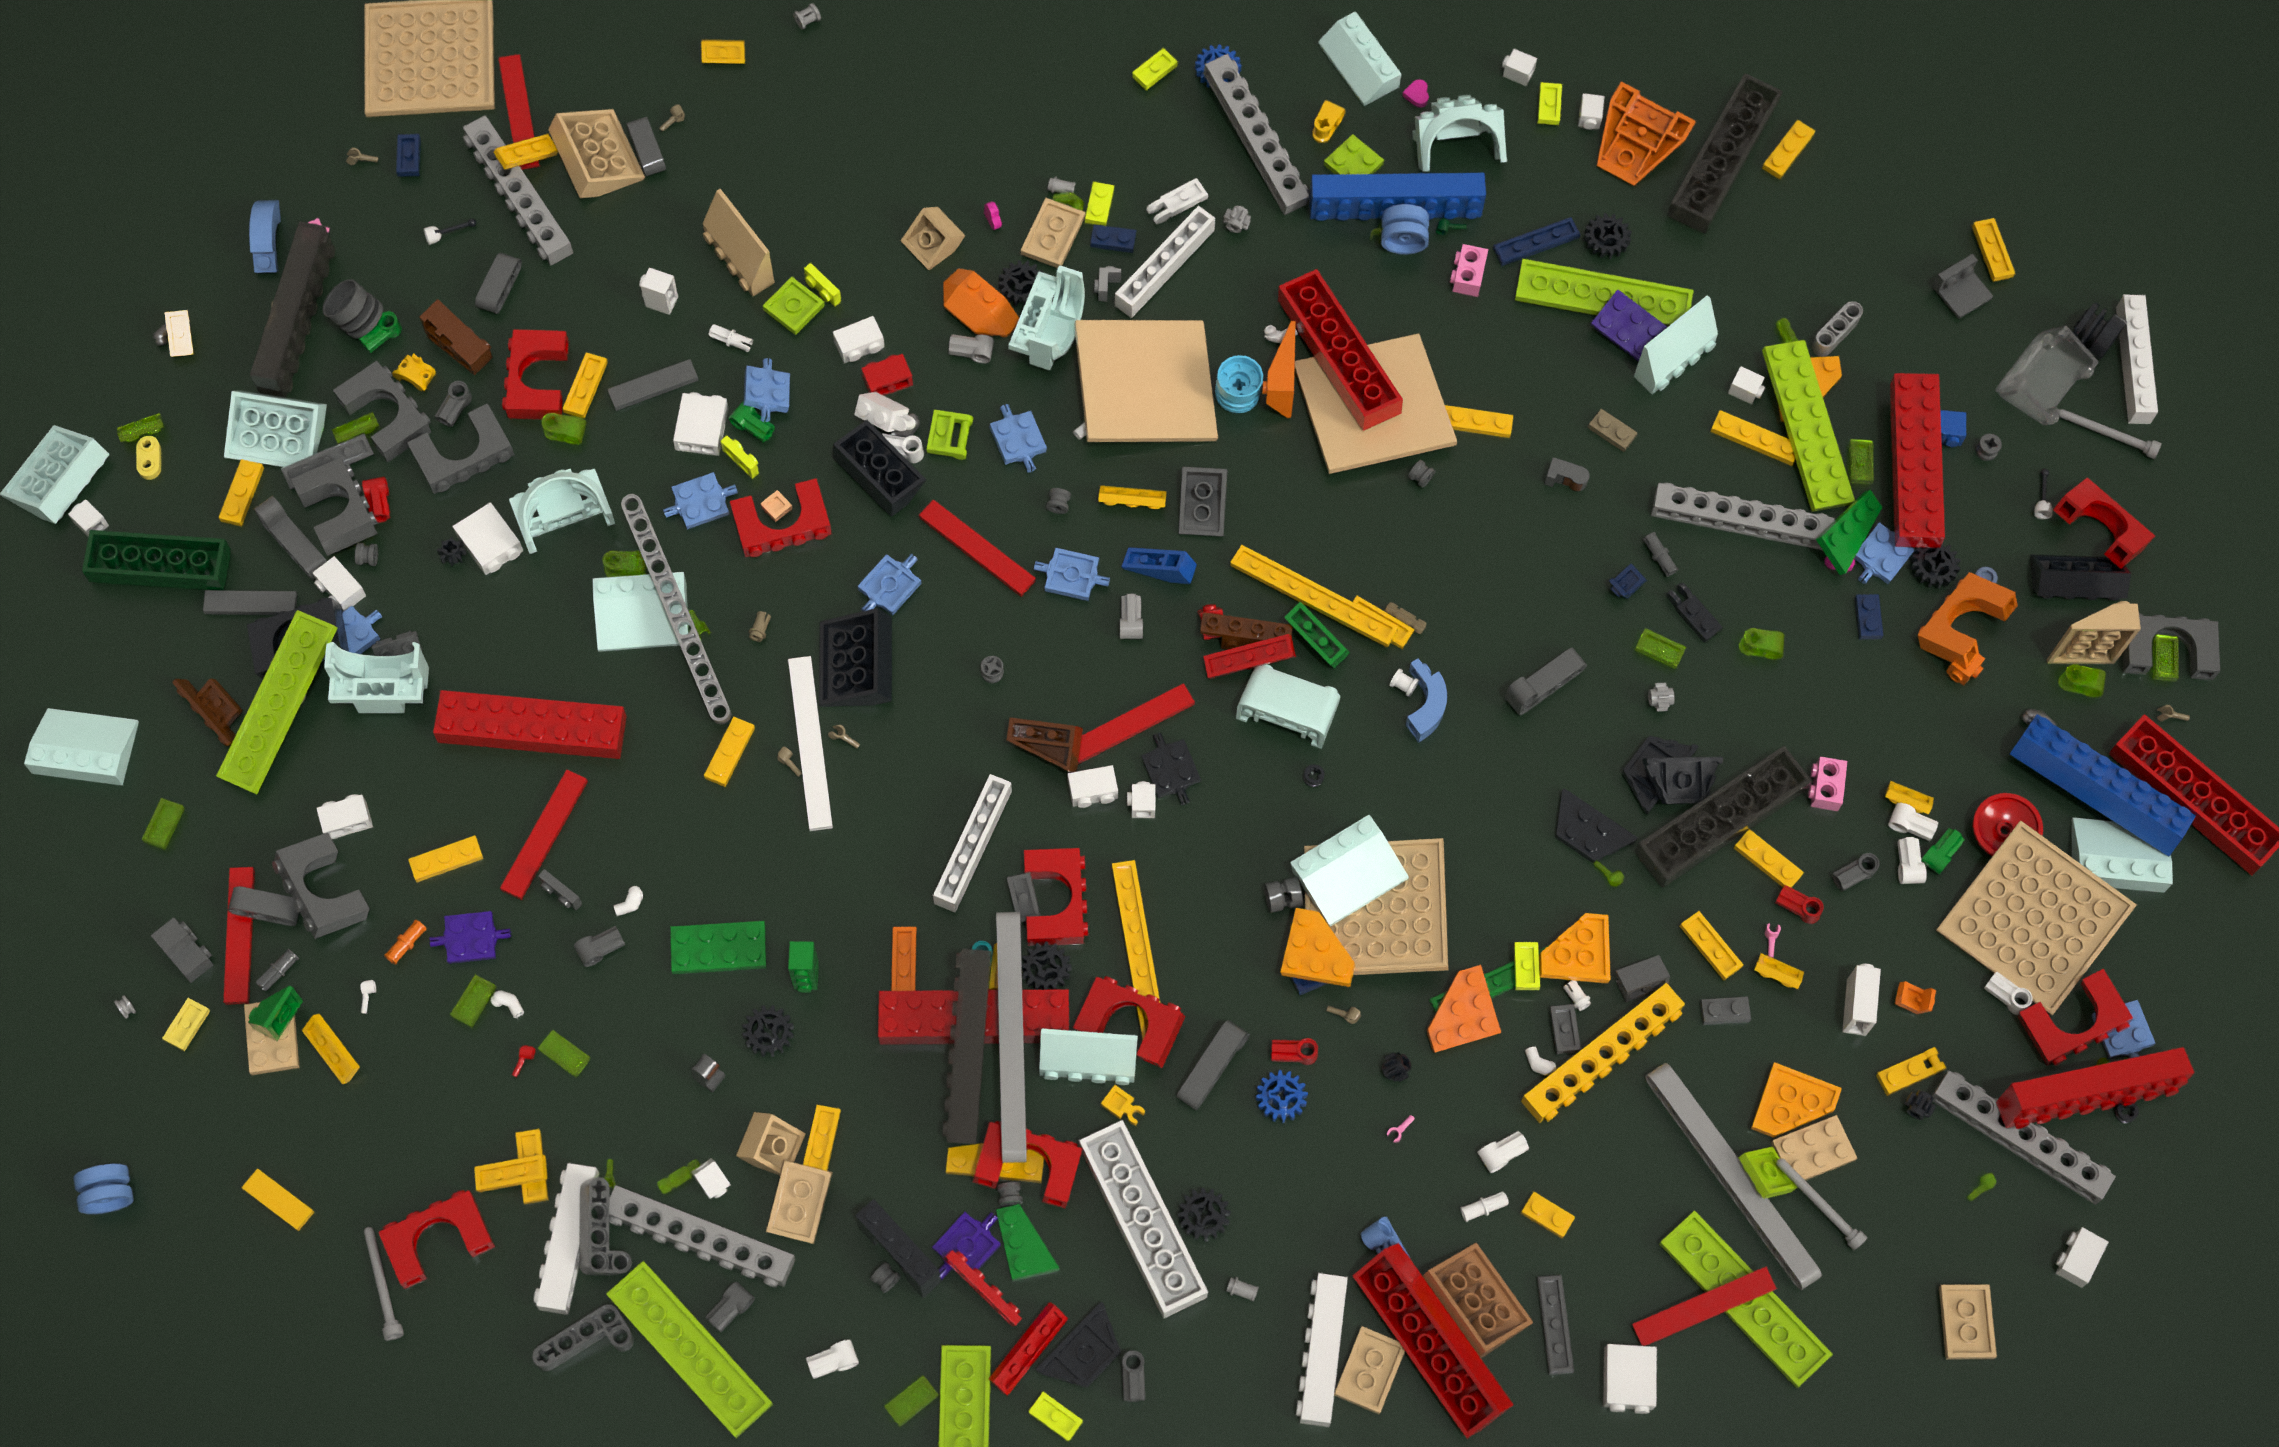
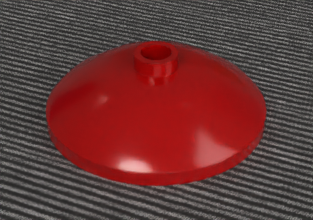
M2000 793L1987 798L1977 808L1973 818V832L1982 849L1993 856L2020 820L2041 836L2043 835V822L2038 810L2027 799L2016 794ZM2001 829H2006L2008 834H2003Z

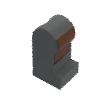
M1553 457L1544 485L1553 487L1554 482L1569 486L1572 490L1579 492L1586 488L1590 474L1582 466Z
M705 1054L701 1056L699 1062L691 1069L693 1079L712 1093L725 1077V1073L719 1070V1065Z

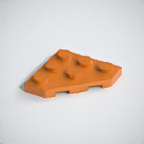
M1481 965L1456 972L1452 984L1445 993L1432 1022H1430L1426 1030L1433 1053L1501 1033Z

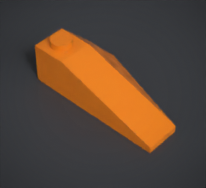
M1296 321L1290 322L1268 371L1267 381H1263L1262 394H1266V404L1287 418H1291L1294 396Z

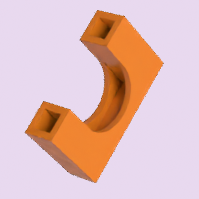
M1969 572L1964 579L1959 581L1957 588L1952 594L1945 598L1943 605L1932 614L1929 622L1919 630L1920 648L1951 663L1955 661L1967 669L1979 654L1977 640L1954 630L1951 627L1952 622L1961 614L1970 611H1981L2006 621L2018 606L2016 593Z

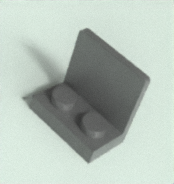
M1973 254L1938 274L1932 286L1957 318H1962L1990 301L1993 297L1974 273V267L1978 260Z

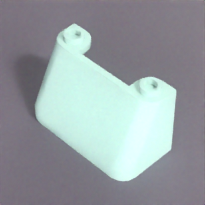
M1266 664L1254 668L1237 706L1236 719L1247 722L1249 717H1254L1256 722H1258L1259 718L1300 732L1302 733L1301 738L1305 739L1306 735L1312 739L1311 745L1322 749L1338 707L1340 695L1333 687H1323L1274 670L1273 667Z

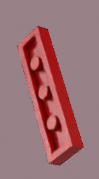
M1286 634L1203 657L1207 676L1209 679L1293 658L1296 655L1291 634Z
M951 1250L942 1258L1009 1325L1016 1326L1022 1319L1018 1315L1020 1310L1011 1302L1007 1304L1001 1298L1003 1295L1001 1291L994 1285L990 1287L984 1281L985 1276L977 1268L972 1270L966 1264L968 1259L960 1251L954 1252Z
M1049 1302L989 1377V1380L1003 1394L1008 1396L1068 1318L1054 1304Z

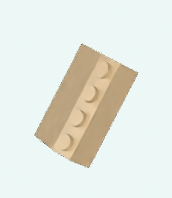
M613 109L556 113L548 130L580 198L598 197L645 179L643 171Z
M721 189L717 190L703 222V237L709 245L713 244L719 259H724L727 262L729 272L733 276L737 275L742 289L745 292L748 290L752 296H755L774 284L769 250Z
M2121 601L2072 624L2047 658V664H2114L2141 629L2138 604Z

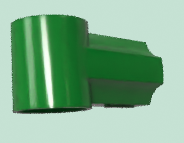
M386 311L382 313L376 326L365 336L358 338V340L368 352L372 353L389 338L399 336L402 326L393 312ZM388 323H394L392 326L386 327Z
M744 401L728 417L734 427L741 431L746 430L762 442L768 441L775 430L773 424L765 422V420L764 422L761 421V416L758 415L757 411L751 406H745Z
M1948 828L1935 846H1931L1921 861L1939 875L1951 861L1952 855L1960 848L1965 839L1957 830Z

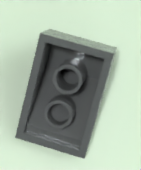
M1182 467L1179 534L1224 535L1228 469Z

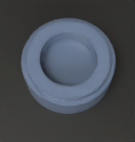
M1982 567L1975 573L1977 576L1997 583L1998 576L1992 568Z

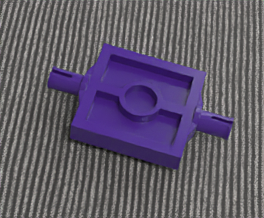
M492 911L444 916V936L430 937L429 940L430 947L445 946L447 962L449 964L496 959L495 947L497 939L511 938V929L496 930Z
M964 1212L932 1249L942 1258L949 1251L953 1250L956 1252L958 1250L968 1259L966 1264L972 1270L974 1268L979 1270L1001 1246V1243L989 1231V1228L998 1218L990 1212L981 1223ZM945 1261L939 1268L941 1280L951 1270L955 1271Z

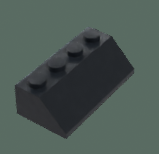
M865 420L833 444V458L891 517L910 503L926 481L920 472L868 420Z
M2031 555L2032 587L2036 594L2042 598L2050 599L2053 596H2061L2065 599L2084 597L2088 600L2106 598L2117 601L2120 598L2127 599L2131 572L2126 565L2120 569L2108 557Z

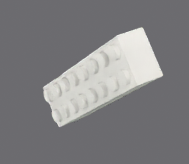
M1123 1120L1079 1140V1147L1082 1148V1154L1163 1319L1206 1299L1208 1291Z

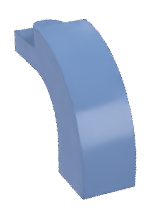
M279 200L256 201L251 210L250 252H253L255 273L278 271L276 228L281 222Z
M1418 658L1411 662L1409 672L1414 679H1419L1418 684L1425 694L1426 703L1407 717L1405 725L1419 743L1431 735L1439 726L1447 704V689L1440 672L1438 671L1431 676L1430 668L1427 664H1422Z

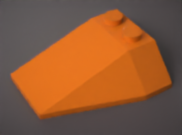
M1621 81L1610 100L1597 167L1635 186L1686 140L1696 121L1678 111L1676 114L1640 96V91Z

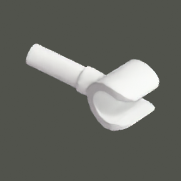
M373 980L361 983V992L363 994L362 1014H367L369 994L376 993V983Z

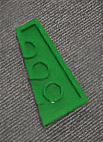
M1871 489L1864 491L1816 538V541L1839 575L1846 574L1882 509L1881 504Z

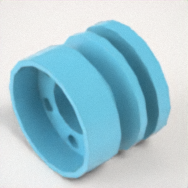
M1239 355L1229 357L1222 362L1218 369L1215 397L1223 409L1231 413H1244L1257 405L1263 384L1261 366L1255 360Z

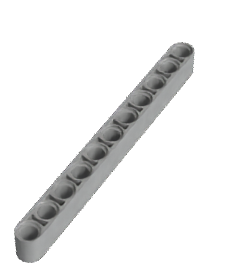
M628 494L621 502L623 512L709 715L715 723L725 724L731 718V710L645 507L637 495ZM634 501L639 504L636 510H627V505L630 502ZM638 523H647V528L644 531L640 532L635 529ZM652 542L656 544L654 551L646 552L644 550L647 543ZM657 563L665 565L664 570L660 573L653 571V567ZM669 583L674 586L672 592H662V587L665 584ZM675 604L682 606V610L678 614L670 612L671 607ZM683 625L691 626V631L686 635L679 633V629ZM696 645L700 647L699 653L694 656L689 655L688 649ZM701 666H706L709 668V671L705 676H698L697 669ZM716 687L718 690L717 694L714 697L706 696L707 688ZM717 708H725L726 714L724 717L717 718L714 716Z
M996 912L1002 1163L1027 1162L1020 912Z
M1665 1062L1645 1075L1650 1088L1795 1286L1803 1290L1822 1277L1816 1263L1769 1199H1763L1757 1192L1741 1161L1671 1066Z

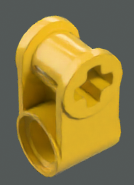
M1326 100L1314 121L1312 132L1314 140L1319 143L1329 141L1335 129L1341 123L1346 109Z

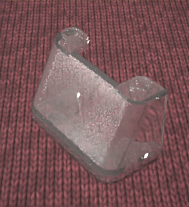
M2066 325L2046 330L2034 338L1997 386L1996 392L2003 399L2042 425H2052L2059 419L2060 410L2056 406L2076 380L2087 379L2094 373V368L2099 361Z

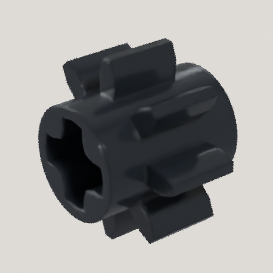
M453 537L446 541L442 540V547L437 549L438 554L441 555V562H448L451 567L458 562L462 563V555L467 554L465 548H462V540L456 542L453 540Z
M1392 1052L1385 1056L1386 1062L1382 1065V1071L1387 1079L1401 1082L1409 1078L1407 1072L1411 1070L1412 1066L1405 1054H1400V1052L1395 1054Z
M1918 1090L1916 1094L1911 1092L1904 1105L1908 1106L1907 1113L1918 1120H1923L1924 1116L1929 1118L1936 1108V1105L1932 1104L1934 1098L1922 1090Z

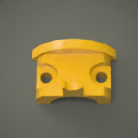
M415 354L412 357L406 355L398 368L392 372L395 379L399 381L401 379L406 380L419 391H425L436 374L432 366L424 363L422 358Z

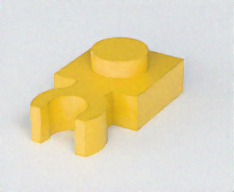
M1116 1085L1113 1086L1101 1102V1106L1117 1118L1121 1119L1125 1114L1128 1121L1135 1126L1138 1124V1121L1133 1118V1113L1138 1112L1142 1116L1145 1114V1110L1141 1106L1131 1105L1134 1098Z

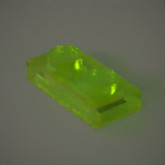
M373 412L332 429L337 443H340L361 433H371L379 424Z
M160 413L118 427L117 435L121 442L125 440L127 442L135 441L142 434L148 433L151 435L159 432L164 427L163 419Z
M1851 439L1849 442L1850 483L1872 484L1874 481L1873 441Z
M1646 628L1635 648L1636 651L1675 669L1686 649L1685 646Z
M2155 635L2153 638V679L2176 682L2179 678L2178 637Z
M161 798L143 835L142 841L166 849L185 809L183 805Z
M474 975L451 1012V1017L472 1028L496 990V985Z
M554 1030L550 1032L538 1047L541 1053L575 1078L591 1060L587 1054Z
M923 1375L884 1407L899 1427H901L935 1400L939 1394Z

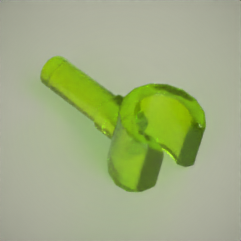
M1382 219L1379 226L1372 230L1370 235L1371 241L1374 235H1379V243H1381Z
M690 610V616L700 639H702L700 634L704 631L710 634V630L706 623L700 621L695 612Z
M1596 861L1594 863V866L1605 874L1611 886L1615 887L1624 882V875L1620 870L1611 873L1600 862Z
M608 1159L606 1176L603 1178L607 1180L609 1187L612 1186V1189H614L616 1182L612 1174L613 1160Z
M1993 1173L1986 1174L1980 1178L1983 1185L1967 1196L1970 1201L1982 1192L1995 1186L1996 1179Z

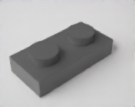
M544 869L538 875L542 883L540 887L550 895L552 892L559 897L557 900L567 909L572 907L577 911L582 905L580 897Z
M1031 872L1008 876L1007 881L1015 912H1020V922L1027 921L1026 917L1041 916Z
M1748 997L1703 999L1700 1001L1703 1025L1750 1022L1751 1020Z
M1574 1004L1551 1006L1549 1010L1556 1054L1580 1052L1581 1046Z

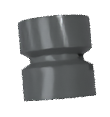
M1297 877L1283 879L1282 883L1278 881L1264 883L1266 901L1271 913L1282 911L1285 906H1288L1290 909L1303 906L1301 887Z

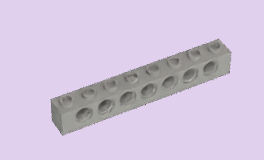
M1226 54L1206 63L1203 74L1283 214L1286 215L1307 205L1310 195L1309 189L1300 181L1299 172L1295 166L1292 167L1286 149L1281 148L1277 133L1269 127V120L1266 114L1261 113L1258 107V100L1249 92L1248 83L1244 77L1241 78L1235 60H1231L1229 55ZM1229 78L1232 82H1225L1223 79ZM1233 96H1239L1242 100H1236ZM1248 113L1252 117L1246 118L1243 114ZM1259 131L1262 133V135L1257 136L1253 132ZM1264 149H1270L1273 153H1265ZM1274 167H1280L1283 171H1276ZM1284 185H1291L1293 189H1286Z
M486 115L464 126V142L468 148L472 147L475 152L473 154L479 164L483 163L486 167L484 171L489 180L494 179L496 182L494 186L498 194L505 196V203L511 212L515 211L517 214L515 218L521 228L525 227L527 229L526 235L532 244L536 243L539 247L537 252L541 259H546L551 266L573 254L571 243L520 166L504 170L498 159L492 160L497 158L493 153L495 149L506 145Z
M1658 483L1651 516L1819 550H1822V548L1816 541V538L1834 522V518L1822 513L1812 514L1802 509L1792 510L1781 505L1763 504L1757 500L1747 501L1737 496L1727 497L1712 491L1702 492L1692 487H1677L1671 483ZM1673 500H1679L1682 504H1676ZM1694 504H1700L1703 508H1697ZM1717 508L1723 509L1725 513L1717 511ZM1738 513H1744L1747 517H1742ZM1760 517H1765L1769 521L1765 522ZM1783 521L1790 523L1791 526L1784 525ZM1804 526H1810L1813 530H1807Z
M1948 1071L1932 1094L1934 1103L2095 1205L2104 1198L2116 1177L2109 1168L2094 1163L2084 1152L2075 1151L2069 1147L2065 1140L2053 1137L2041 1125L2030 1123L2021 1129L2001 1126L1998 1118L2002 1117L1996 1105L1998 1099H1993L1987 1095L1983 1088L1966 1082L1965 1078L1959 1073ZM1956 1092L1963 1093L1966 1097V1100H1960L1957 1097ZM1977 1105L1984 1106L1986 1114L1979 1112ZM2019 1131L2025 1132L2028 1140H2023L2019 1136ZM2040 1144L2048 1148V1154L2041 1151ZM2061 1157L2069 1161V1167L2061 1163ZM2081 1171L2088 1172L2090 1180L2083 1178Z
M615 1185L609 1198L610 1223L616 1226H621V1224L630 1226L629 1230L639 1235H643L644 1232L653 1235L652 1239L659 1243L671 1242L675 1244L674 1248L682 1252L694 1251L697 1253V1257L705 1261H710V1259L719 1261L718 1265L728 1270H732L733 1267L742 1270L741 1274L748 1278L760 1277L764 1279L763 1282L771 1287L777 1288V1285L784 1287L795 1263V1257L790 1253ZM629 1208H638V1212L635 1216H626V1212ZM659 1216L660 1222L657 1225L651 1226L648 1224L651 1217ZM674 1225L683 1226L679 1234L674 1235L670 1233ZM698 1233L705 1235L701 1243L692 1242L694 1235ZM725 1242L727 1243V1248L723 1252H717L714 1250L717 1243ZM741 1251H748L750 1253L748 1259L744 1261L738 1260L737 1255ZM765 1259L772 1261L770 1268L766 1270L759 1268L761 1261Z

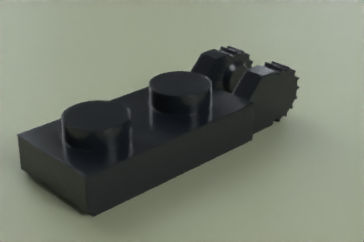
M1681 582L1677 585L1678 591L1686 600L1683 603L1674 591L1670 590L1666 593L1667 598L1676 608V612L1704 643L1722 631L1723 627L1698 598L1692 595L1691 590Z

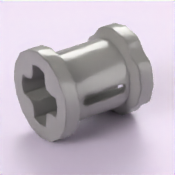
M813 3L809 4L808 8L793 13L801 29L806 28L807 24L815 20H821L820 13Z

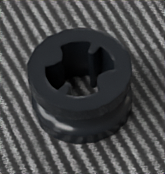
M1315 764L1308 766L1303 775L1305 784L1309 787L1321 785L1325 776L1323 768ZM1312 771L1315 772L1314 774H1319L1317 780H1313V777L1312 779L1309 778Z
M2121 1103L2115 1108V1117L2122 1123H2131L2139 1114L2138 1106L2135 1103L2123 1106ZM2124 1108L2130 1109L2131 1113L2123 1115L2122 1111Z

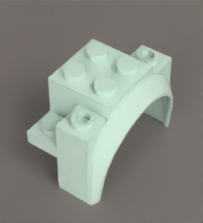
M1471 95L1458 96V100H1450L1448 97L1438 98L1437 102L1431 103L1432 112H1422L1421 116L1415 117L1416 130H1412L1413 140L1417 142L1418 167L1422 171H1430V149L1434 138L1440 140L1480 135L1479 133L1483 131L1492 134L1495 159H1500L1501 163L1507 162L1503 109L1497 107L1496 104L1484 105V109H1482V104L1475 98H1471Z
M1060 265L1057 270V277L1038 272L1010 340V350L1029 355L1030 364L1051 370L1054 360L1063 356L1071 347L1075 339V320H1081L1085 298L1082 272Z
M571 469L559 470L554 474L536 478L531 483H528L529 488L525 493H518L509 499L529 554L537 552L533 537L603 513L608 526L615 524L613 514L595 469L583 470L579 473H573ZM580 494L588 498L582 501ZM537 510L539 516L533 517L535 511Z
M334 642L326 644L324 668L330 677L329 702L353 703L358 713H405V703H423V691L428 688L429 666L423 656L420 645L413 642L414 651L408 654L370 656L345 651Z

